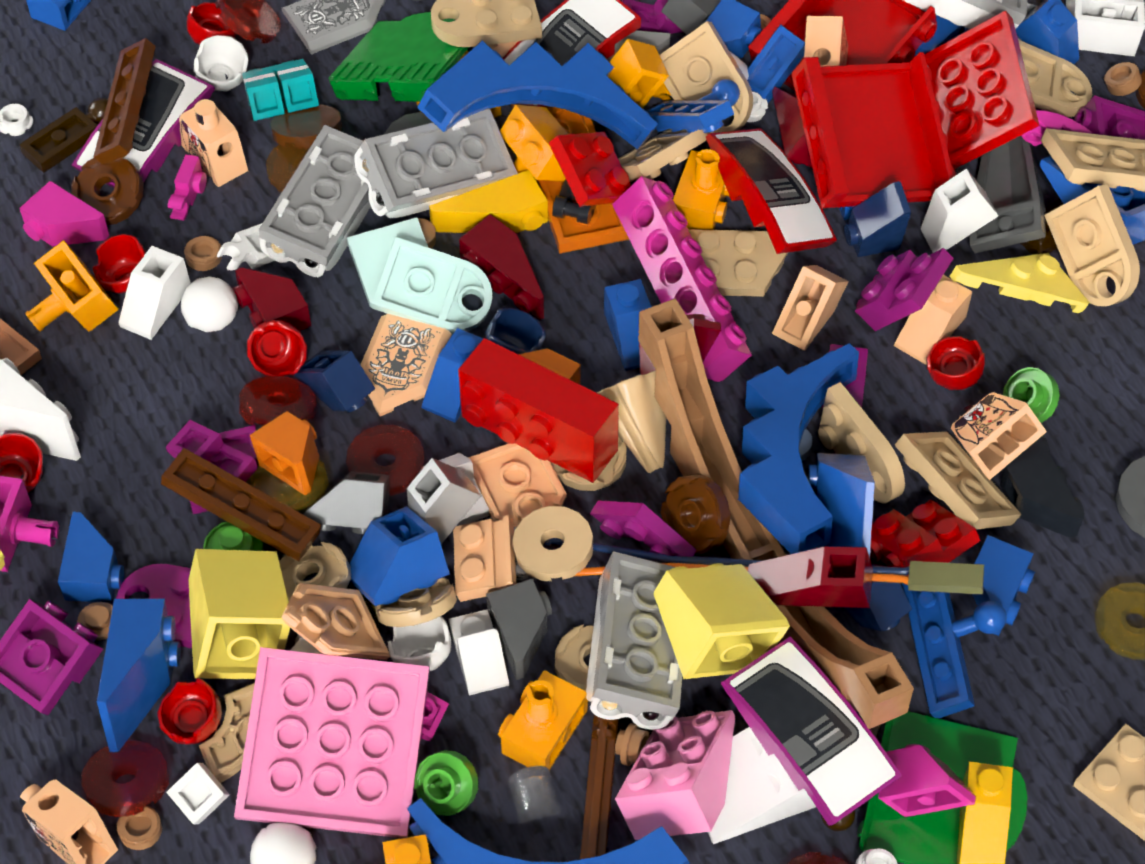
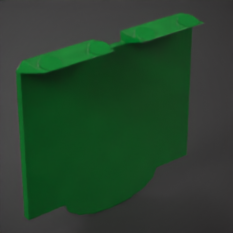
M431 12L414 14L405 17L401 21H378L328 79L336 98L341 100L378 101L376 82H388L392 91L391 95L395 101L420 102L427 88L452 68L469 47L452 46L441 41L432 30ZM448 18L442 21L452 22L455 21V19Z
M908 711L906 714L885 722L880 745L885 752L902 749L910 744L922 745L947 764L963 782L969 761L1013 767L1018 738ZM1014 768L1006 851L1018 839L1027 813L1028 797L1026 784L1021 773ZM879 793L869 799L865 819L861 821L857 831V836L860 837L859 847L862 852L869 849H884L889 851L897 862L904 864H957L960 807L904 817L878 798Z

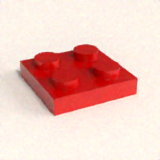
M605 132L557 135L549 142L579 207L614 203L631 187L629 176L622 168L614 152V146Z

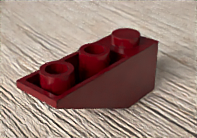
M774 87L772 93L785 156L796 164H804L812 168L797 96Z
M489 214L459 239L460 259L478 266L489 279L494 292L497 294L504 293L514 301L519 310L531 313L541 321L544 318V296L517 233Z
M820 547L752 563L748 566L750 575L775 605L870 608L873 567L866 547Z

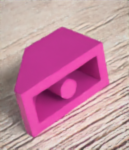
M51 181L19 208L24 221L23 229L27 235L35 241L43 240L52 247L57 246L63 240L68 245L105 241L109 237L103 213Z
M910 744L905 746V748L886 752L902 776L880 791L878 798L902 816L909 817L975 804L976 796L947 764L933 755L928 748L918 744Z

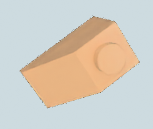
M818 265L803 266L772 334L805 351L834 313L849 281Z
M943 275L923 308L910 314L894 346L926 365V357L933 345L945 337H950L966 318L972 291Z

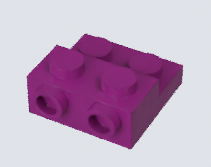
M1094 95L1083 108L1079 109L1075 116V121L1092 131V134L1145 140V111Z
M944 248L930 255L924 253L919 257L911 250L896 257L893 254L888 256L878 266L877 271L879 273L874 276L873 281L861 292L862 298L858 300L855 312L874 331H877L921 310L954 258Z
M29 599L0 640V683L40 713L49 715L71 682L74 681L80 684L103 651V648L95 643L99 635L80 622H77L73 627L64 621L68 613L49 600L45 605Z

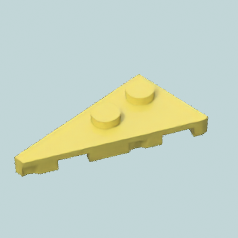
M1049 253L956 265L950 274L953 282H959L965 286L977 289L982 282L1000 286L998 289L999 294L1026 301L1032 300L1046 306H1051L1054 300L1069 303L1074 313L1083 312L1090 303L1062 270L1059 262Z

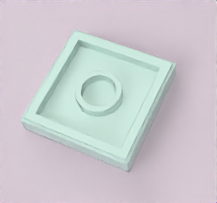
M418 218L347 237V244L370 307L395 237L428 247Z

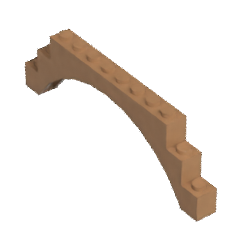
M676 298L640 311L638 341L656 369L654 397L672 426L670 454L683 476L701 474L711 478L722 489L728 501L730 511L729 532L723 542L731 559L769 560L786 556L777 539L738 500L739 478L742 471L721 422L706 377L694 327ZM776 605L787 618L790 625L780 643L791 637L822 670L852 708L859 712L868 729L908 712L914 688L892 652L866 644L849 632L825 607Z

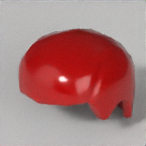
M204 2L197 6L193 5L187 16V32L198 45L204 39L216 35L229 36L235 39L238 32L239 17L233 16L229 9L218 3Z
M121 234L110 237L96 249L98 264L93 266L95 277L105 291L119 294L127 291L131 272L146 254L145 249L136 236Z
M271 320L261 323L251 331L247 339V357L255 370L271 378L295 375L307 360V344L301 332L291 323L282 320Z
M960 336L945 337L933 345L926 357L928 372L936 384L948 390H965L976 384L983 375L985 353H983L977 340H968Z
M22 433L3 434L0 436V476L21 479L23 474L22 479L27 493H29L42 478L43 452L34 439Z
M197 678L195 682H177L171 692L162 699L157 715L160 729L171 740L179 744L190 745L203 742L217 731L220 724L222 709L219 696L210 685L200 678Z

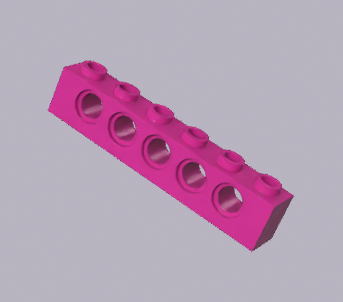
M641 176L612 205L660 302L664 303L676 298L686 315L703 314L705 320L721 323V332L705 357L703 365L707 379L716 382L723 381L752 356L745 342L747 339L746 335L734 321L730 313L731 306L721 295L715 283L717 281L715 274L706 266L701 256L702 249L692 238L687 228V219L677 209L672 199L674 196L672 190L662 181H654Z

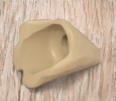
M656 371L645 375H637L597 392L619 404L618 437L624 441L625 445L648 473L663 468L665 460L666 416L654 397Z

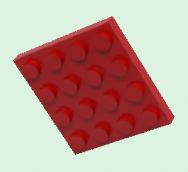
M1006 10L925 54L926 63L932 72L931 83L934 96L940 105L939 117L942 129L948 139L947 150L950 163L954 169L1040 126L1013 18Z

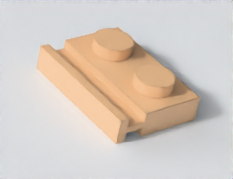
M505 515L503 520L495 522L492 519L459 525L454 528L455 594L460 602L486 597L488 593L516 584L515 553L512 546L514 526L509 515Z

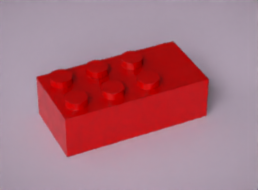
M486 338L479 343L458 369L462 417L471 425L483 427L497 434L503 441L510 444L515 443L531 451L538 459L548 460L592 483L596 481L617 453L618 403Z

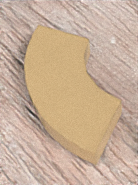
M255 683L224 695L226 713L223 724L213 737L199 745L207 768L220 783L235 775L242 768Z

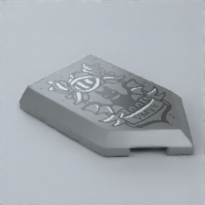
M301 0L281 9L312 55L369 32L376 24L378 13L386 0Z

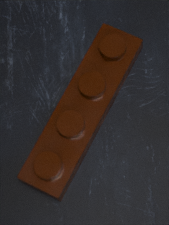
M147 38L120 51L93 156L103 165L118 158H124L133 147L132 140L140 118L139 112L143 97L146 94V84L153 65L152 59L156 47Z
M185 448L182 449L162 474L161 485L298 562L320 534L321 524Z

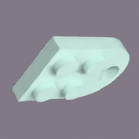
M395 237L371 308L387 314L445 328L453 334L457 328L470 331L484 321L492 303V288L485 273L475 264ZM468 294L477 295L481 299L483 306L475 311L468 310L463 306L462 298Z

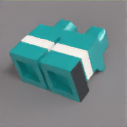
M304 59L291 60L242 73L247 100L254 121L285 114L282 98H284L288 113L319 106L313 73Z

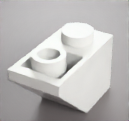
M965 169L935 189L920 229L934 253L942 248L947 250L998 217V214L986 192L970 172Z
M151 246L131 272L118 322L121 328L152 340L181 301L186 287L191 284L184 258Z

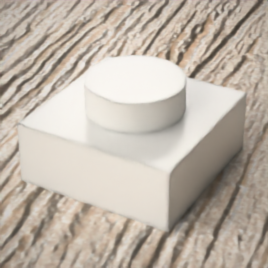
M198 762L166 792L193 824H200L230 795L204 763Z

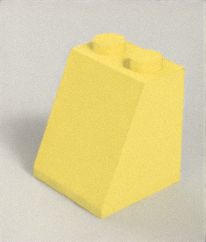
M195 549L189 575L194 678L255 679L260 647L285 650L290 627L284 623L281 617L289 601L277 551Z
M716 563L700 568L675 567L665 572L653 593L683 679L735 674L775 647L790 627L787 618L742 564L724 565Z

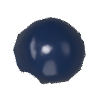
M502 308L497 311L490 322L485 338L516 354H523L540 350L546 338V333L540 322L529 313L515 308Z

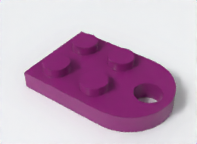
M152 564L130 574L121 584L116 599H128L133 593L140 591L148 593L149 599H165L168 616L175 617L176 631L174 641H179L182 647L192 648L189 575L191 568L170 564Z

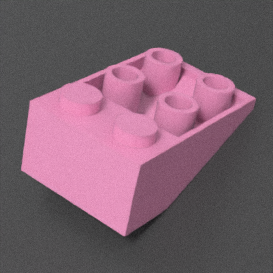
M732 710L722 712L705 711L695 716L674 717L665 727L652 731L615 797L635 840L643 838L661 826L669 836L712 831L726 799L735 715Z

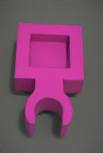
M185 154L174 180L176 189L168 201L167 207L173 209L170 215L171 219L184 221L189 211V205L193 206L197 194H202L205 190L207 176L205 172H202L198 156Z

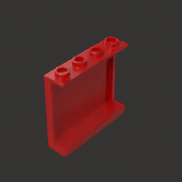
M789 0L748 48L753 62L780 25L805 42L807 16L843 17L848 42L846 65L908 63L914 58L915 51L923 42L927 43L934 36L937 30L935 8L932 6L924 12L903 0ZM791 73L784 84L795 91Z
M919 52L908 63L820 66L818 57H805L792 72L821 208L857 206L888 185L901 181L908 203L931 201L935 189L956 176L947 150V135L943 132L939 117L940 105L934 96L932 88V72L926 63L924 52Z

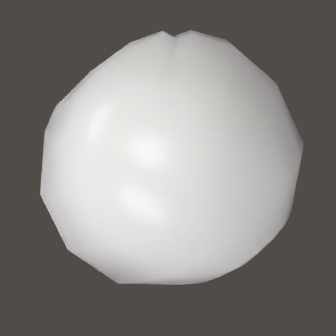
M216 35L204 39L200 43L199 50L194 59L196 78L215 87L214 91L227 92L240 85L243 81L242 73L247 71L248 54L242 43L232 37Z
M211 276L193 281L186 287L181 299V312L187 324L204 332L222 330L233 321L238 311V300L234 290L222 279Z
M440 616L429 622L414 626L393 627V641H388L391 660L395 663L429 666L430 671L440 667L451 651V636L445 619Z
M283 822L272 823L266 828L261 829L251 846L250 864H315L317 847L311 833L301 826Z

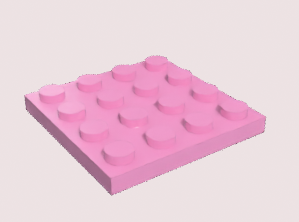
M260 647L235 806V819L263 823L283 822L307 828L408 838L411 814L407 808L413 802L430 667Z

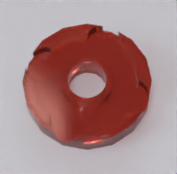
M217 0L215 3L216 8H220L222 11L220 17L223 22L244 39L254 41L255 38L262 39L261 43L267 44L273 41L280 31V19L265 0Z
M285 376L261 377L244 385L239 393V414L252 426H254V422L264 426L286 411L301 420L305 419L307 421L311 418L313 420L316 415L317 403L315 393L308 385L297 379Z
M378 425L364 430L354 438L347 451L346 463L349 473L354 471L390 475L389 496H393L407 491V487L424 468L425 455L420 440L410 430L397 425ZM383 454H390L396 458V461L389 466H380L375 462Z
M135 740L126 741L119 752H109L108 746L100 749L88 760L82 771L81 786L87 801L93 804V807L101 814L114 817L131 816L145 811L144 806L152 801L155 804L160 800L169 785L167 762L160 750L149 743ZM123 775H135V778L130 782L122 784L115 782Z

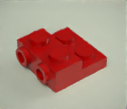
M930 499L925 504L917 506L906 517L893 509L889 513L877 518L872 524L870 557L875 562L882 561L887 567L910 566V561L949 563L981 540L976 528Z

